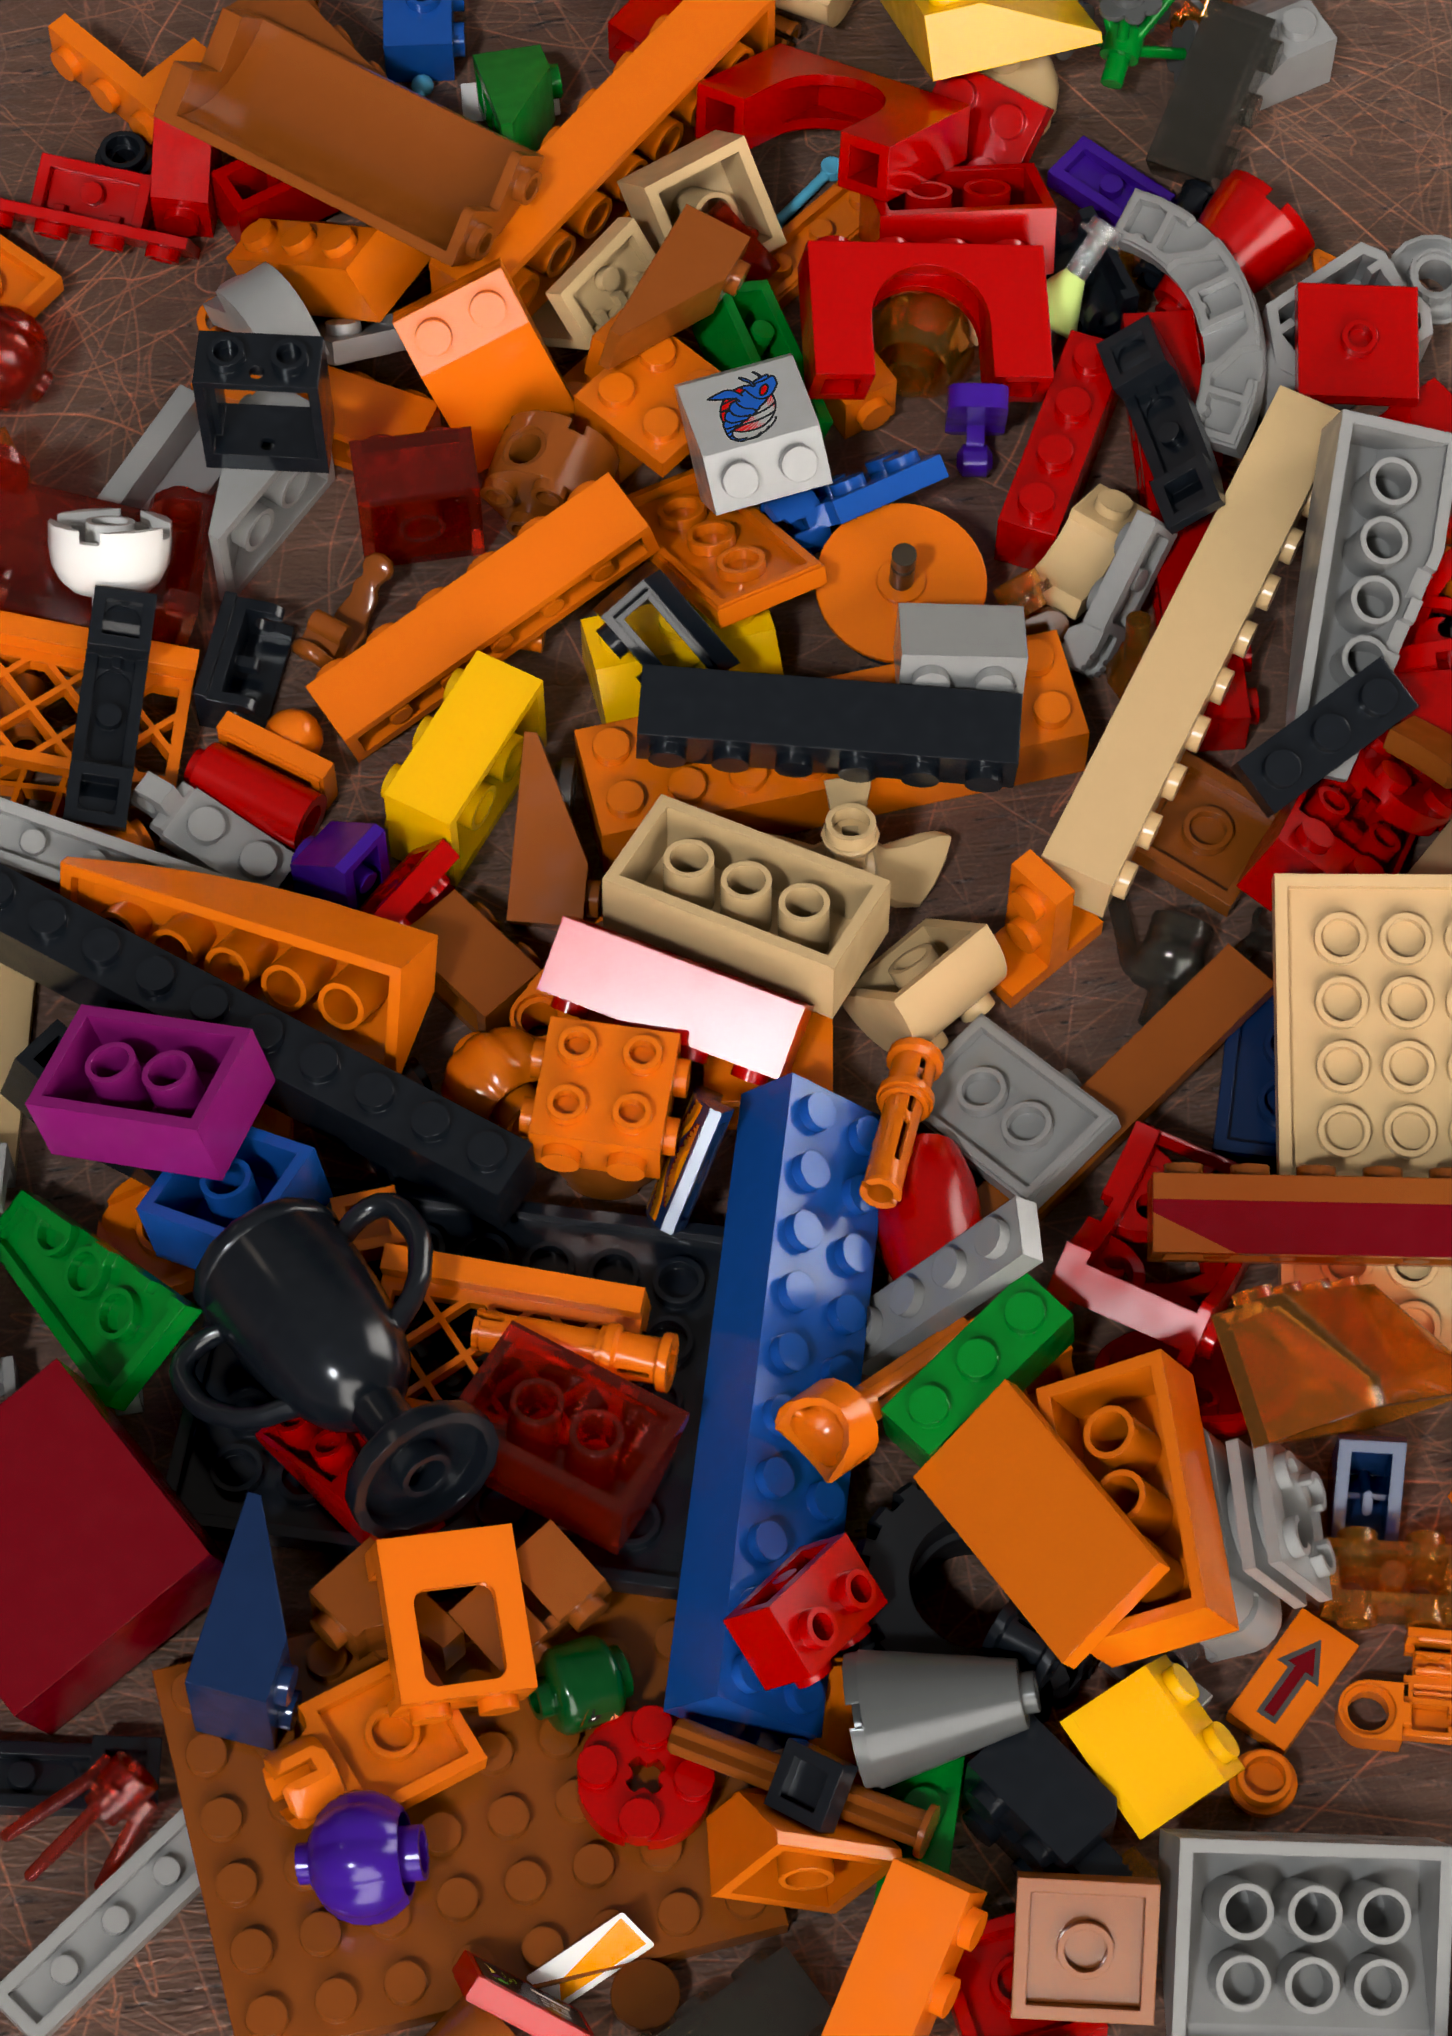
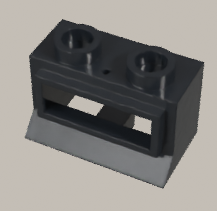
M650 560L593 608L595 613L604 622L596 632L619 659L630 652L641 666L643 664L663 665L624 620L648 599L699 658L700 661L692 668L729 670L740 663L661 569ZM642 672L638 676H636L637 680L640 683L642 678Z

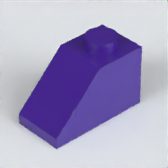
M330 821L316 837L309 836L304 839L295 850L290 864L295 893L327 900L357 910L391 874L385 830L376 823Z

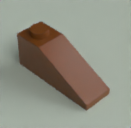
M686 204L611 327L598 365L610 370L713 314L725 293L735 297L751 267V264L743 261L751 237Z
M524 731L506 921L511 925L558 929L563 916H576L587 921L588 917L599 918L602 880H592L593 869L541 737L537 732Z

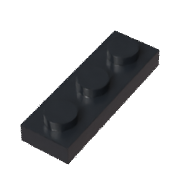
M1380 656L1230 768L1266 817L1270 818L1417 709L1419 705L1384 658Z

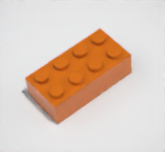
M1158 1349L1036 1388L1039 1412L1171 1568L1090 1654L1111 1668L1239 1631L1193 1374L1162 1349Z

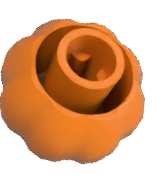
M511 1026L496 1027L487 1032L476 1031L467 1034L458 1041L454 1047L453 1055L447 1062L441 1087V1096L519 1136V1119L524 1096L535 1098L539 1079L530 1077V1062L535 1038L528 1032ZM519 1136V1137H521V1138H523V1139H528V1138H529V1137H526V1136Z

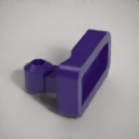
M955 383L948 386L945 408V433L950 435H966V444H963L958 450L956 458V468L962 477L986 478L993 468V453L988 445L984 444L985 436H1000L1005 433L1009 412V387L1006 385L995 383Z

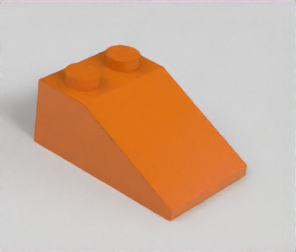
M501 258L393 312L392 324L421 379L477 474L489 468L507 424L509 425L511 418L517 413L532 410L554 412L573 418L570 426L575 424L574 399Z

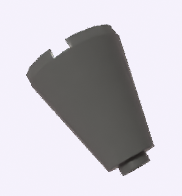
M863 1649L844 1653L842 1674L845 1705L852 1706L855 1727L849 1729L856 1763L859 1767L858 1770L866 1789L888 1788L1030 1728L1029 1714L1041 1712L1040 1695L1034 1670L1022 1672L1017 1658Z

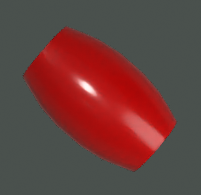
M932 1133L916 1134L900 1202L897 1201L896 1206L893 1208H878V1240L885 1265L893 1281L982 1220L980 1198L973 1174L956 1142L944 1135Z

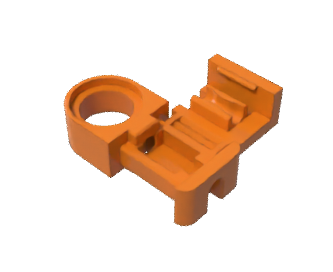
M1408 1626L1404 1637L1403 1656L1412 1657L1411 1675H1403L1402 1682L1364 1679L1347 1686L1340 1696L1334 1716L1336 1729L1342 1739L1356 1748L1399 1752L1402 1741L1452 1745V1630ZM1415 1649L1433 1650V1651H1443V1652H1450V1654H1449V1653H1439V1652L1418 1651V1650H1416V1652H1415ZM1404 1687H1408L1407 1696H1404ZM1357 1699H1372L1383 1707L1386 1713V1723L1376 1730L1360 1729L1350 1720L1348 1706Z

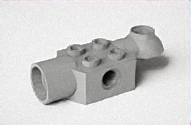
M1420 235L1405 241L1392 254L1390 259L1385 251L1360 242L1300 282L1418 287L1419 362H1421L1433 335V325H1446L1452 322V239L1443 235ZM1420 280H1434L1442 286L1443 291L1433 292L1427 290ZM1297 284L1267 303L1261 317L1266 342V381L1262 405L1251 437L1252 439L1280 385L1295 391V289ZM1326 404L1340 411L1342 409L1349 410L1350 408L1355 406L1346 404Z

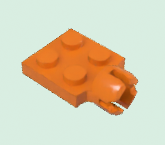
M421 1648L426 1679L433 1685H444ZM388 1659L298 1705L297 1717L304 1731L300 1737L267 1753L263 1759L265 1765L263 1775L272 1800L278 1802L285 1799L288 1807L280 1811L281 1815L293 1828L306 1829L314 1825L317 1815L329 1802L343 1793L354 1790L376 1791L397 1801L406 1810L485 1769L488 1757L459 1709L451 1710L452 1719L429 1725H411L409 1715L389 1718L387 1704L394 1697V1690Z

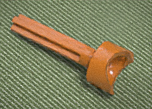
M963 1316L941 1332L937 1331L854 1388L848 1383L835 1378L819 1380L778 1409L775 1429L810 1461L826 1483H833L875 1453L879 1442L878 1424L876 1421L882 1418L881 1409L975 1317L968 1321Z

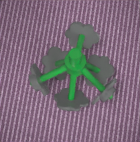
M1078 0L1093 20L1095 15L1093 6ZM1098 0L1100 1L1099 12L1103 17L1105 34L1102 35L1103 43L1095 45L1100 47L1099 54L1106 61L1100 80L1103 86L1111 89H1121L1128 67L1136 66L1140 57L1167 59V67L1171 73H1174V82L1177 86H1185L1187 83L1194 84L1199 80L1201 70L1207 59V47L1205 41L1200 38V28L1195 20H1187L1182 27L1174 29L1172 34L1173 45L1170 47L1143 45L1146 35L1151 34L1155 30L1156 24H1163L1168 21L1171 15L1170 6L1175 0ZM1185 0L1201 12L1205 8L1199 0ZM1075 49L1056 53L1053 56L1064 61L1072 56Z

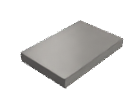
M982 1013L942 1051L944 1069L939 1079L934 1081L932 1085L935 1104L930 1116L920 1122L918 1126L925 1133L940 1134L954 1140L965 1157L969 1168L1010 1200L1018 1196L1037 1203V1210L1121 1128L1116 1114Z

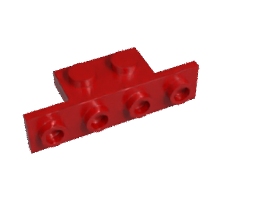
M42 152L30 204L0 198V228L12 229L13 221L34 225V234L45 238L67 241L69 233L90 237V246L114 253H123L125 245L146 249L144 257L170 265H179L180 257L199 260L201 249L189 238L148 230L152 212L150 199L151 175Z

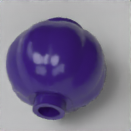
M354 1790L343 1793L329 1802L317 1815L311 1834L308 1837V1842L296 1844L295 1871L298 1883L300 1885L311 1884L312 1889L325 1909L342 1921L363 1926L383 1924L396 1917L409 1905L413 1898L416 1881H426L428 1879L429 1848L423 1824L411 1825L409 1815L404 1810V1807L382 1793L372 1790Z

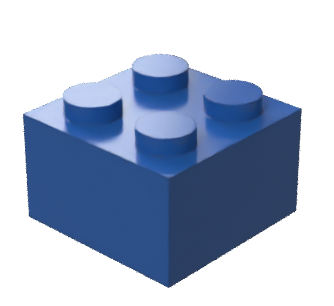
M251 1126L223 1181L162 1172L136 1210L156 1256L195 1270L208 1245L233 1220L256 1206L284 1197L313 1198L327 1206L330 1198L333 1197V1193L314 1147Z

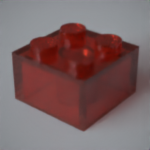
M471 426L460 428L436 427L427 432L395 436L378 434L363 440L349 441L364 559L365 556L378 552L386 554L395 566L482 555L485 553L480 485Z

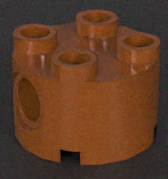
M540 410L519 412L511 418L509 425L507 424L503 431L479 494L495 511L508 520L506 524L507 531L517 537L518 531L525 523L538 516H547L564 504L570 493L582 483L590 480L596 481L607 472L614 479L620 462L614 446L603 435L589 426L586 427L583 435L569 429L573 418L562 414Z

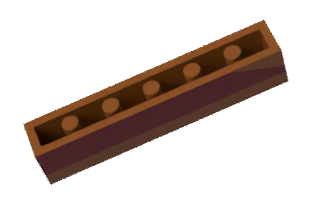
M1166 1163L1163 1165V1172H1153L1147 1183V1261L1452 1267V1167L1433 1168L1429 1170V1178L1403 1177V1169L1394 1166L1365 1167L1362 1169V1176H1336V1167L1330 1165H1302L1296 1167V1175H1270V1166L1257 1163L1231 1165L1230 1174L1203 1173V1164Z

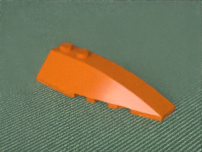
M69 856L60 862L61 896L399 1074L402 1073L435 991L438 935L327 900L227 877L138 863Z

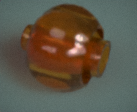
M929 292L900 293L888 300L885 306L872 317L874 350L897 379L896 394L907 398H938L948 393L949 385L962 381L970 372L975 361L976 349L971 337L972 327L970 321L959 307L949 303L945 298Z

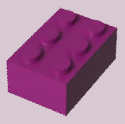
M81 1004L25 1105L51 1154L223 1181L276 1078L252 1028Z

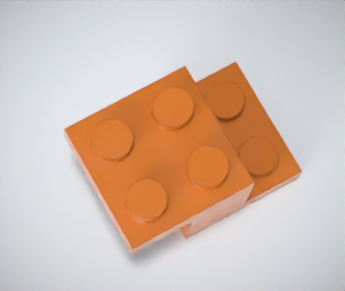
M673 335L610 370L604 368L593 379L584 373L588 357L586 355L563 376L574 399L575 424L570 426L569 429L583 435L586 427L589 426L603 435L614 446L620 459L614 480L619 484L643 463L663 478L690 454L674 385L721 371Z

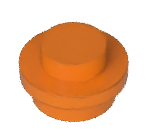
M1264 1748L1253 1749L1239 1756L1238 1759L1245 1767V1770L1228 1781L1230 1796L1237 1807L1243 1812L1258 1818L1274 1817L1287 1810L1292 1804L1298 1788L1297 1774L1290 1761L1282 1754Z

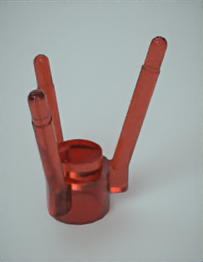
M117 1752L112 1759L103 1754L86 1773L4 1828L0 1833V1838L4 1842H9L88 1789H91L85 1796L88 1807L24 1872L25 1880L28 1882L35 1881L98 1818L112 1826H115L121 1819L127 1820L94 1882V1888L97 1890L119 1869L142 1825L158 1809L157 1804L150 1799L159 1789L156 1780L140 1762L125 1752Z

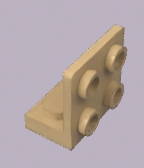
M618 217L545 292L548 300L531 318L546 346L589 350L592 335L624 308L656 255L634 218Z

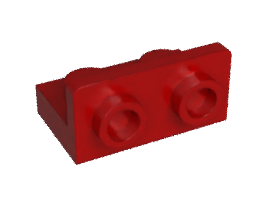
M444 838L413 849L357 910L411 926L455 889L450 883V878L445 873L460 856Z

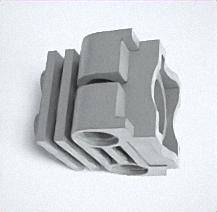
M1203 1427L1239 1624V1631L1200 1642L1204 1646L1206 1660L1210 1663L1254 1653L1267 1647L1276 1638L1281 1627L1282 1609L1280 1599L1294 1609L1307 1606L1306 1593L1320 1603L1333 1600L1329 1576L1334 1575L1336 1572V1559L1329 1539H1324L1320 1512L1324 1511L1327 1506L1323 1482L1316 1471L1310 1470L1291 1451L1283 1448L1264 1431L1251 1434V1449L1238 1438L1225 1441L1224 1444Z

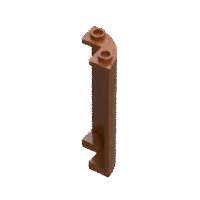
M222 8L202 62H173L153 115L451 267L460 266L472 259L482 260L488 254L494 240L509 223L521 204L528 205L535 198L542 180V175L538 171L545 156L265 17L245 9Z

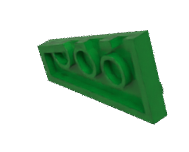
M21 1190L0 1217V1262L105 1406L125 1411L203 1310L40 1195Z

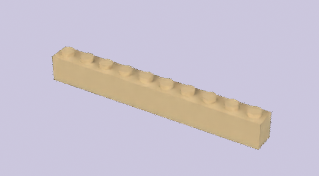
M1282 385L1278 388L1225 493L1226 505L1215 512L1041 855V859L1075 890L1073 905L1103 918L1113 896L1122 900L1127 896L1139 868V865L1131 862V859L1137 847L1147 851L1150 849L1164 817L1155 811L1162 798L1171 802L1175 799L1188 769L1187 766L1180 764V761L1186 749L1194 753L1198 752L1209 729L1212 719L1204 716L1209 702L1217 705L1222 704L1235 675V671L1227 668L1233 654L1241 658L1245 657L1259 625L1250 620L1256 608L1268 611L1282 577L1275 575L1274 572L1279 562L1290 566L1300 546L1304 531L1296 527L1302 516L1308 518L1321 431L1340 410Z

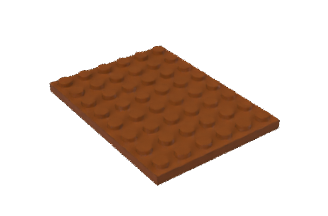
M611 1591L604 1598L608 1604L607 1609L594 1623L579 1633L572 1627L552 1645L556 1646L585 1635L597 1636L603 1639L608 1646L617 1645L627 1659L634 1685L633 1695L626 1699L624 1712L637 1711L645 1705H657L664 1708L677 1600ZM465 1596L436 1603L449 1615L448 1612ZM465 1631L466 1654L451 1668L445 1671L429 1659L444 1685L495 1679L502 1676L499 1669ZM316 1632L287 1638L291 1664L299 1668L295 1689L302 1691L301 1704L389 1659L387 1649L369 1652L358 1661L344 1646L338 1651L330 1648ZM191 1661L152 1670L234 2036H381L436 2022L463 1996L454 1978L452 1969L465 1949L531 1984L527 1980L529 1974L619 1913H624L654 1943L651 1949L634 1960L651 1959L663 1964L788 1933L789 1923L784 1907L711 1897L706 1818L729 1800L735 1792L750 1788L749 1783L715 1771L714 1791L705 1819L689 1837L673 1846L664 1849L648 1850V1846H634L625 1843L624 1847L611 1843L590 1826L578 1803L577 1759L583 1750L586 1740L597 1727L567 1736L558 1732L547 1718L538 1720L533 1714L527 1698L519 1701V1710L497 1716H479L478 1706L459 1709L488 1759L485 1769L405 1810L409 1815L411 1825L423 1824L429 1848L428 1879L426 1881H416L413 1898L409 1905L396 1917L383 1924L363 1926L342 1921L325 1909L312 1889L311 1884L300 1885L298 1883L295 1871V1846L300 1842H308L313 1825L306 1829L293 1828L280 1813V1811L288 1807L285 1799L278 1802L272 1800L263 1775V1768L265 1767L263 1759L271 1750L195 1731L185 1686V1679ZM298 1718L292 1731L282 1729L276 1749L301 1736L304 1728ZM643 1765L632 1768L633 1779L628 1784L631 1790L635 1792L639 1788L645 1787L653 1794L661 1789L658 1784V1776L661 1771L654 1766L646 1768ZM629 1963L533 1984V1986L542 1989L622 1968ZM618 1970L608 1978L616 1976L620 1970Z

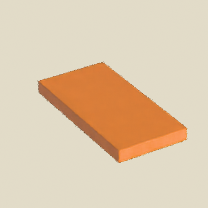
M693 468L626 495L650 526L660 548L657 553L649 557L645 562L650 560L661 569L679 592L719 629L827 584L825 565L754 505L716 516L701 502Z
M1007 1379L1003 1380L913 1476L915 1481L1060 1662L1073 1669L1091 1653L1171 1569L1018 1385Z

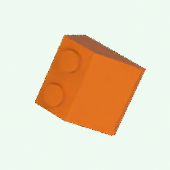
M747 1788L735 1792L729 1800L706 1818L711 1897L835 1914L886 1876L893 1858H902V1849L891 1838L839 1819L834 1833L818 1832L763 1804L768 1791L762 1788Z

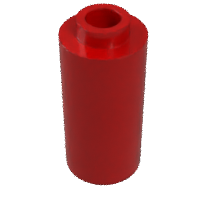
M218 742L212 743L205 750L202 748L196 750L188 761L184 772V781L194 789H200L274 840L294 850L297 849L304 839L309 836H315L326 812V795Z

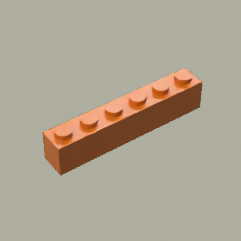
M607 472L596 481H586L576 487L568 496L567 501L547 516H538L529 520L518 531L517 537L496 552L489 551L478 556L468 566L466 573L446 587H437L427 592L418 601L416 608L395 623L389 622L376 628L368 636L366 643L345 658H337L328 662L318 671L315 679L305 687L360 763L442 705L444 690L449 678L457 668L465 669L477 650L500 661H504L657 553L660 548L648 523L610 473Z

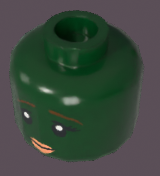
M585 1635L550 1647L543 1652L541 1661L536 1668L538 1688L527 1699L533 1714L538 1720L547 1718L558 1732L567 1736L575 1735L620 1717L625 1710L626 1699L633 1695V1678L627 1659L617 1645L608 1646L603 1639L597 1636Z

